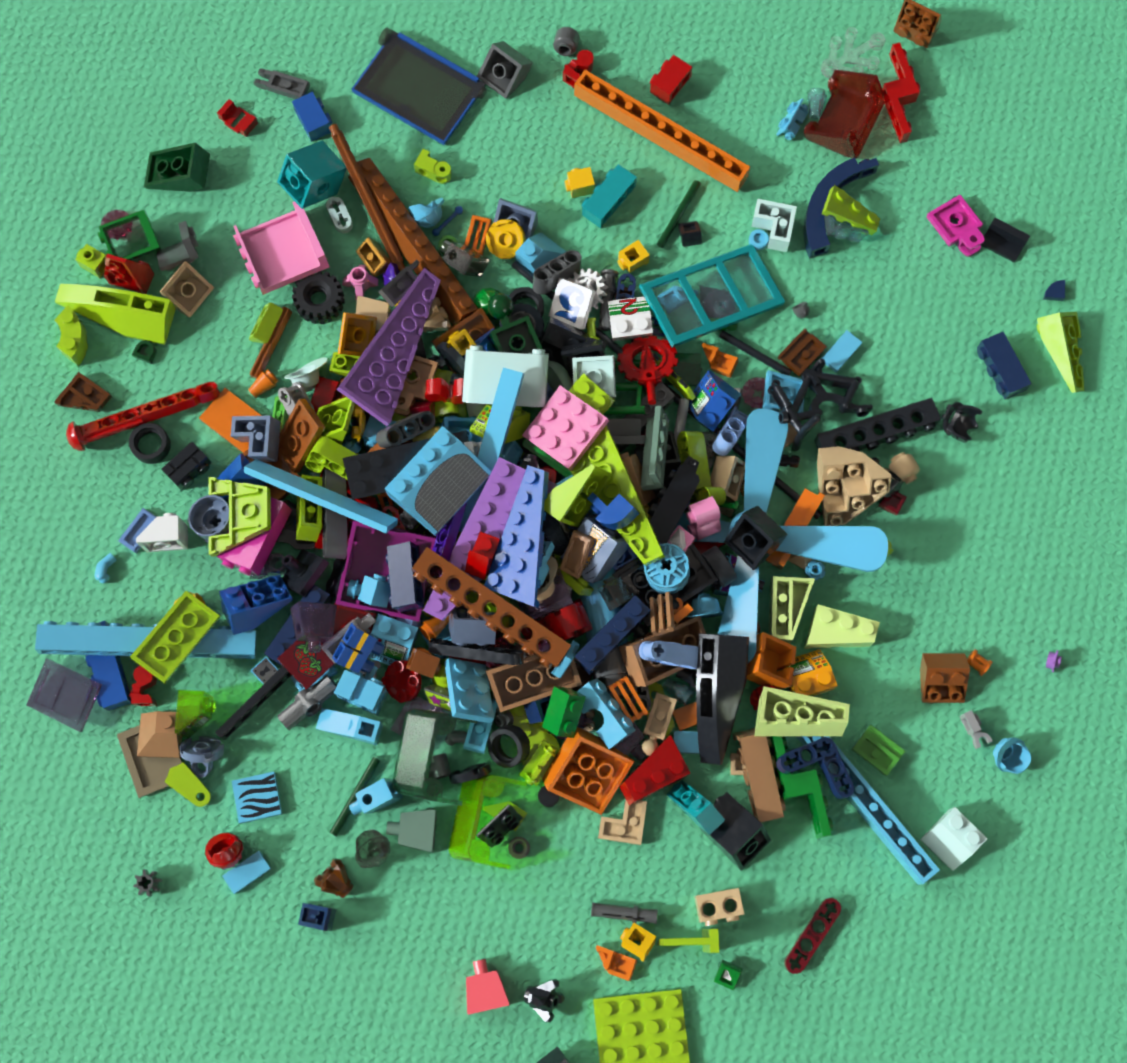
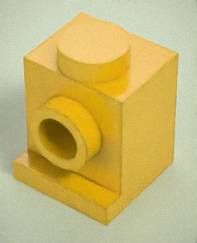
M637 240L619 251V260L617 262L623 271L627 270L630 274L642 265L648 264L650 255L641 242Z
M466 329L454 332L448 337L449 340L447 341V347L455 348L461 356L466 354V348L470 349V345H476Z
M633 923L630 929L626 927L620 937L622 940L621 947L633 953L644 962L655 944L656 936ZM633 941H638L640 945H637Z

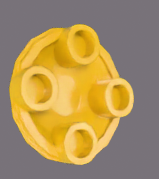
M355 405L352 417L356 418V426H352L351 437L359 443L366 427V414L364 409Z

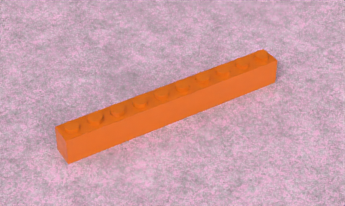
M584 70L575 82V97L734 191L738 192L747 180L750 171L749 165L589 71Z

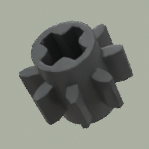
M144 869L143 875H135L137 884H134L133 887L140 890L138 895L142 896L146 891L147 896L152 897V891H160L158 883L162 879L155 877L157 871H152L149 875L148 870ZM147 879L151 880V884L145 887L144 883L147 882Z

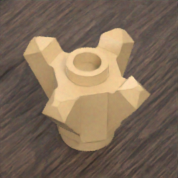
M435 297L432 301L428 318L423 327L425 333L428 331H447L451 328L450 321L447 318L448 314L443 307L439 308L441 301L438 297Z

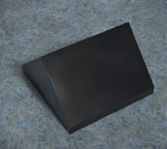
M603 339L562 346L561 350L565 368L571 377H573L572 358L606 356Z

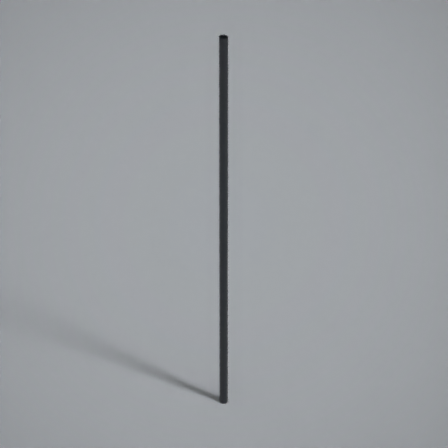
M514 261L511 267L533 284V274L519 262ZM552 290L545 295L553 301L555 292ZM595 326L596 337L607 342L606 346L617 355L619 353L622 354V348ZM661 381L675 395L674 402L679 405V399L682 397ZM688 407V414L695 418L694 414ZM718 427L714 431L707 428L716 437L721 430ZM736 443L732 450L745 460L746 450ZM776 476L774 485L797 503L800 495ZM816 510L813 517L817 520L822 513Z

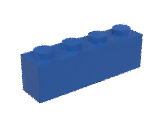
M106 621L99 622L101 626H110ZM86 655L87 665L92 668L93 675H91L92 683L98 689L99 694L96 697L99 706L110 711L131 704L130 690L120 656Z

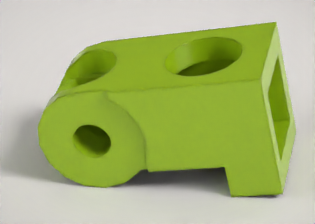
M422 149L414 163L415 172L441 184L448 183L452 177L450 165L447 162H439L431 158L430 151Z

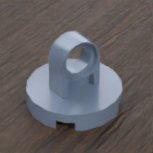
M199 736V740L196 741L188 738L180 744L181 757L191 762V770L199 778L206 777L213 769V761L218 760L224 754V744L221 745V740L214 737ZM203 763L206 766V771H201L197 764Z

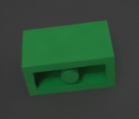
M554 686L542 727L556 736L574 738L586 696L571 688Z

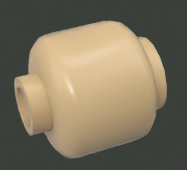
M902 452L890 460L889 469L901 478L903 482L909 484L917 479L916 475L919 473L920 467L912 454Z

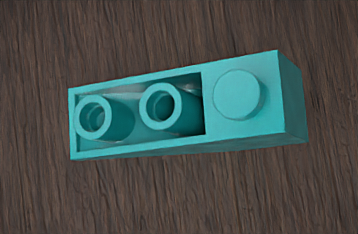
M683 780L675 784L667 794L708 835L725 821L710 801Z

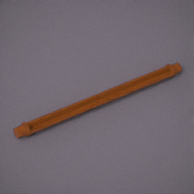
M337 124L329 126L332 133L331 137L385 246L390 260L398 265V270L401 272L405 268L404 260L342 130L339 129Z

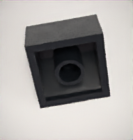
M755 506L741 515L724 542L752 570H755L778 549L788 534L759 506Z

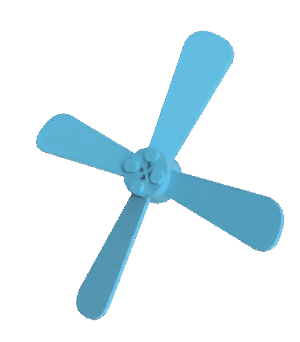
M756 409L747 418L744 511L737 514L731 522L720 520V532L698 541L695 539L694 542L725 543L724 540L745 511L759 506L767 514L788 434V423H779V412L769 409ZM683 512L675 529L680 525L688 531L687 525L690 523L686 513ZM780 526L788 535L776 551L865 572H874L880 569L887 558L888 539L880 528L874 526ZM738 556L734 569L737 579L730 584L718 635L749 637L748 663H750L757 649L759 567L752 570Z

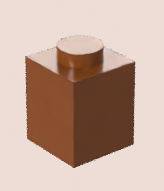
M413 648L406 668L433 679L434 674L438 675L441 663L439 662L441 658Z

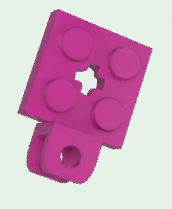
M961 195L956 196L927 214V219L949 247L957 243L956 246L967 257L980 251L981 244L984 243V236L979 229L982 228L983 223ZM951 218L959 219L958 223H951Z

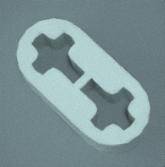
M331 197L327 201L326 207L332 222L338 232L348 233L351 231L353 223L341 198ZM334 204L338 206L340 212L336 213L333 208ZM339 218H343L344 222H346V226H343L341 224Z

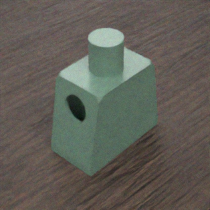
M423 810L401 813L400 822H387L386 834L398 835L399 845L434 853L437 811Z

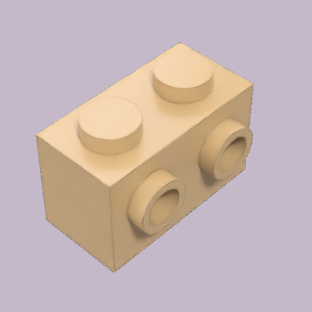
M716 456L710 476L711 487L724 488L727 502H736L745 475V462L736 456Z

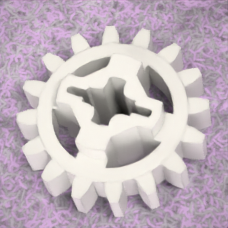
M590 268L587 272L581 269L579 275L574 272V278H568V280L595 290L591 307L598 309L597 304L599 302L604 303L601 299L602 296H607L603 291L608 288L604 284L605 279L597 271L594 272Z

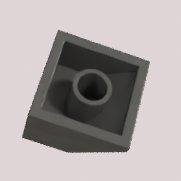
M504 41L493 43L477 77L507 99L525 80L533 62Z

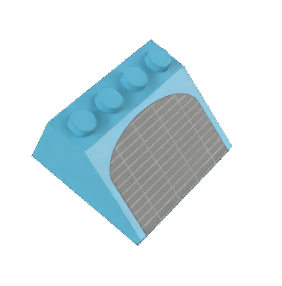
M442 426L385 487V491L393 501L436 536L489 478L491 471L458 438Z

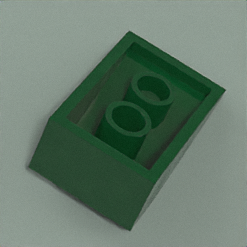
M196 142L150 152L144 187L146 189L185 192L205 189L210 153Z

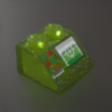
M178 690L175 734L188 739L212 718V713H215L216 700H213L214 697L205 691Z

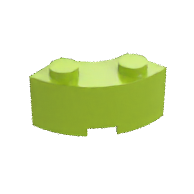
M67 305L54 320L59 325L61 331L60 341L56 347L65 357L79 366L88 349L87 330L80 318Z

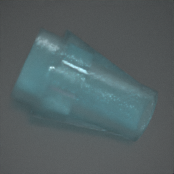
M810 89V93H808L809 118H820L827 97L824 89Z
M670 677L662 685V688L674 699H677L679 705L683 704L686 706L695 693L691 690L690 686L675 681Z

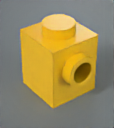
M590 167L583 169L575 168L567 172V180H564L567 192L571 193L572 198L594 193L595 183Z

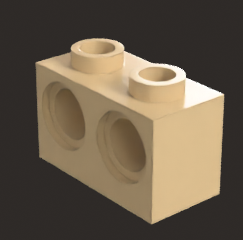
M739 888L694 896L699 923L705 922V926L718 924V919L726 918L727 922L740 920L739 915H744ZM728 899H732L736 904L733 912H728L725 909L724 904ZM706 903L714 906L715 911L711 916H707L703 912V906Z

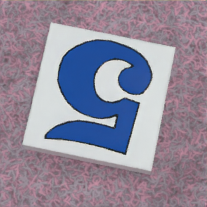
M559 278L549 316L576 328L585 329L595 290L565 278Z

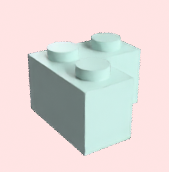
M757 199L751 227L771 231L768 249L787 252L797 206Z

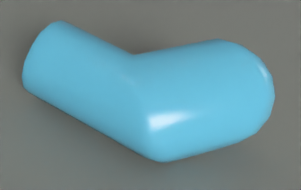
M111 553L96 565L94 576L102 584L110 579L107 569L117 561Z

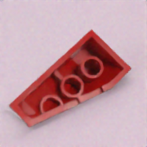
M111 254L106 255L104 277L109 284L147 294L154 276V272L148 263L144 261L135 262Z

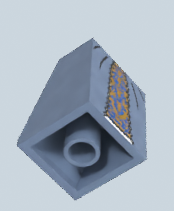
M597 514L585 517L578 528V531L594 539L581 574L584 580L591 583L603 580L630 547L617 530L608 529L601 525L595 519L598 516ZM565 549L564 553H563L562 556H561L562 559L564 558L566 549Z

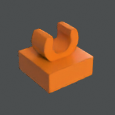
M677 597L675 600L679 606L677 609H673L675 623L680 622L694 610L688 603L683 605V601Z

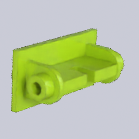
M542 740L519 775L526 779L525 781L532 786L534 784L538 786L559 749Z

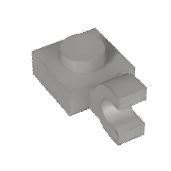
M972 710L959 716L968 735H971L975 749L981 747L979 743L980 738H983L987 744L993 741L987 733H981V721Z

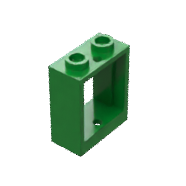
M145 210L98 226L100 232H97L101 243H105L108 248L105 251L106 255L118 256L108 231L136 220H140L150 246L121 258L133 260L161 249Z

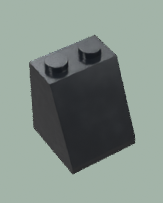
M726 792L723 796H719L713 805L725 821L710 835L702 829L701 831L742 871L771 839L763 824Z

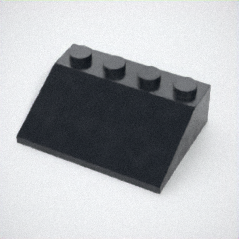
M693 543L685 552L689 561V580L682 590L671 594L673 597V609H677L679 606L675 598H680L683 601V605L685 603L689 604L694 598H698L700 593H705L718 584L717 576ZM636 558L612 574L629 601L636 595L650 609V597L656 599L657 595L665 596V594L657 592L650 586L644 572V564L639 558ZM664 563V564H663V570H664L665 568L668 569V570H670V569H671L670 564H669V565H666V564ZM664 602V603H663V606H664L665 619H667V616H666V602ZM650 614L643 621L648 630L651 629Z

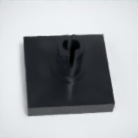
M301 550L296 559L288 554L282 560V564L288 568L282 579L289 590L306 597L329 562L306 550Z

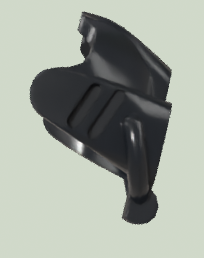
M956 402L952 405L948 404L945 414L941 417L944 420V432L960 442L967 443L971 441L972 438L967 434V431L978 428L976 415H981L982 410L970 405H963L961 402ZM954 410H955V414H954V416H953V418H952V420H951V422H950V424H949L948 422H949L950 416L952 415V413H953Z

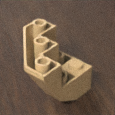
M840 446L818 449V489L820 493L825 495L821 501L824 526L847 524L890 491L891 474L863 452Z

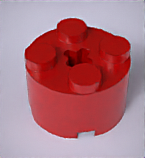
M582 602L564 607L560 611L551 613L543 618L546 628L565 641L577 638L593 629Z

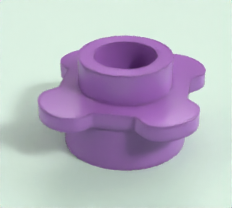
M1056 650V653L1049 651L1046 668L1052 669L1053 673L1055 668H1060L1062 656H1058L1059 650Z

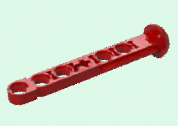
M207 382L196 386V388H189L81 426L76 425L73 421L68 424L66 437L73 449L85 451L84 445H87V443L195 407L200 403L212 401L219 397L220 391L215 382Z

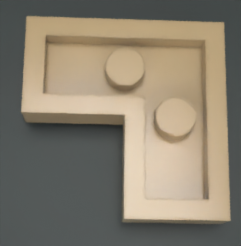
M625 799L623 820L601 817L598 839L641 845L647 801L640 800L629 806Z

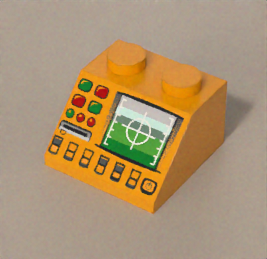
M820 649L795 657V664L786 667L794 668L792 686L789 687L790 692L816 696L834 690L838 686L832 668Z

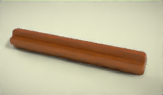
M282 307L283 312L268 343L263 344L250 371L252 378L257 379L261 372L265 370L291 317L292 311L289 308Z

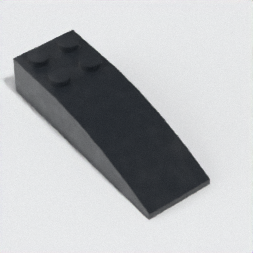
M466 430L452 433L463 444L464 442H469ZM431 438L343 458L352 500L385 493V487Z

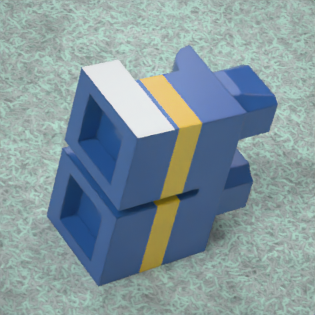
M351 622L342 638L344 642H340L332 659L336 664L354 672L371 673L375 663L367 659L369 654L372 652L379 656L385 646L372 633H368Z

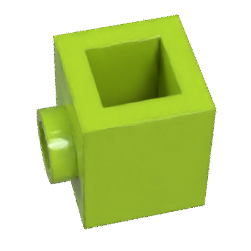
M88 244L78 251L75 260L81 268L98 278H101L105 273L106 255Z

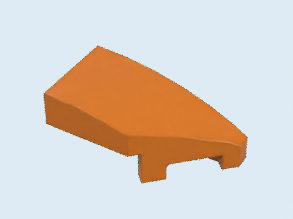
M703 343L702 347L712 371L731 378L739 362L738 357L720 352L718 347Z
M596 945V950L601 957L605 970L611 975L631 981L638 960Z

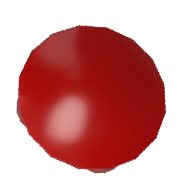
M398 660L389 665L385 676L381 680L389 695L400 703L414 699L421 689L422 681L419 673L406 668L408 661Z

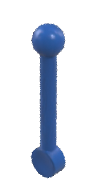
M457 206L455 212L437 229H433V236H438L440 231L454 217L461 215L463 208Z

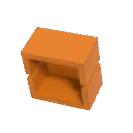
M765 632L757 634L756 654L751 662L748 663L747 679L761 686L771 685L780 690L792 686L794 668L786 667L795 664L796 646Z

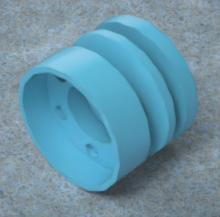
M664 543L660 544L665 557L648 566L644 565V572L648 583L654 590L663 594L666 592L673 594L682 590L688 583L690 576L689 561L685 552L680 547ZM663 564H670L671 569L668 570L665 568L663 570Z

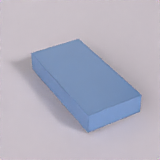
M143 508L118 541L137 554L141 547L136 543V538L156 516Z

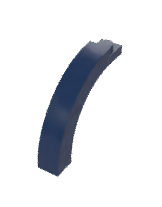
M855 157L849 159L831 170L817 185L806 211L803 228L804 243L809 259L827 253L830 247L825 229V215H822L829 190L834 185L841 189L853 181L876 174L879 166L876 158L871 160L864 159L859 164Z

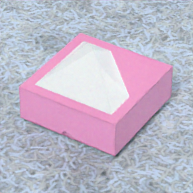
M678 525L667 543L677 545L686 552L696 537Z

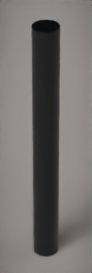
M722 330L720 333V338L779 373L791 374L792 370L726 331Z

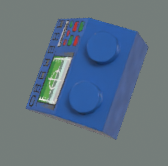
M708 370L693 392L696 398L689 401V408L699 422L711 431H714L742 394Z

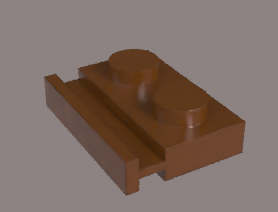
M804 328L778 355V359L782 360L790 370L800 377L804 370L808 369L826 350L827 346Z

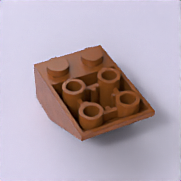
M904 0L893 32L897 33L900 37L913 41L918 46L928 48L942 21L941 14L913 0Z

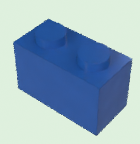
M310 92L292 101L294 110L311 142L331 133L329 126L333 122L328 112H323L324 105L320 97L316 98L314 93Z

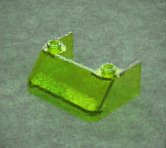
M486 775L463 782L449 843L450 855L456 860L511 871V865L489 861L490 847L486 842L476 840L475 837L484 796L491 798L500 796L505 785L527 789V782L495 775Z

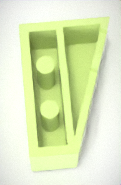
M772 577L770 581L769 635L789 644L792 642L815 578Z
M818 604L814 609L804 649L819 647H870L875 642L880 622Z

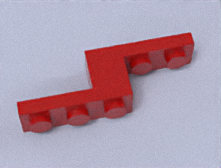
M899 42L892 45L889 53L899 79L884 83L880 94L899 142L903 143L908 141L912 133V126L906 120L903 105L916 102L921 89L919 83L915 81L913 67L907 61V52Z

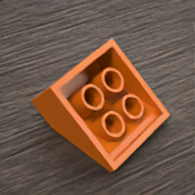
M577 727L574 738H566L542 780L548 791L602 815L633 765L634 760L614 747L608 749L602 739Z

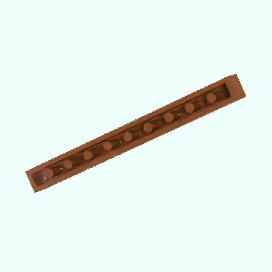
M371 158L357 161L400 252L410 265L415 260L420 262L413 269L417 276L425 268L441 280L435 297L440 299L441 304L439 307L445 309L448 314L447 318L452 325H456L478 310ZM349 174V177H348V178H349V180L351 181V183L354 185V187L356 188V186H355V184H354V182H353V180H352V178H351V176H350V174Z

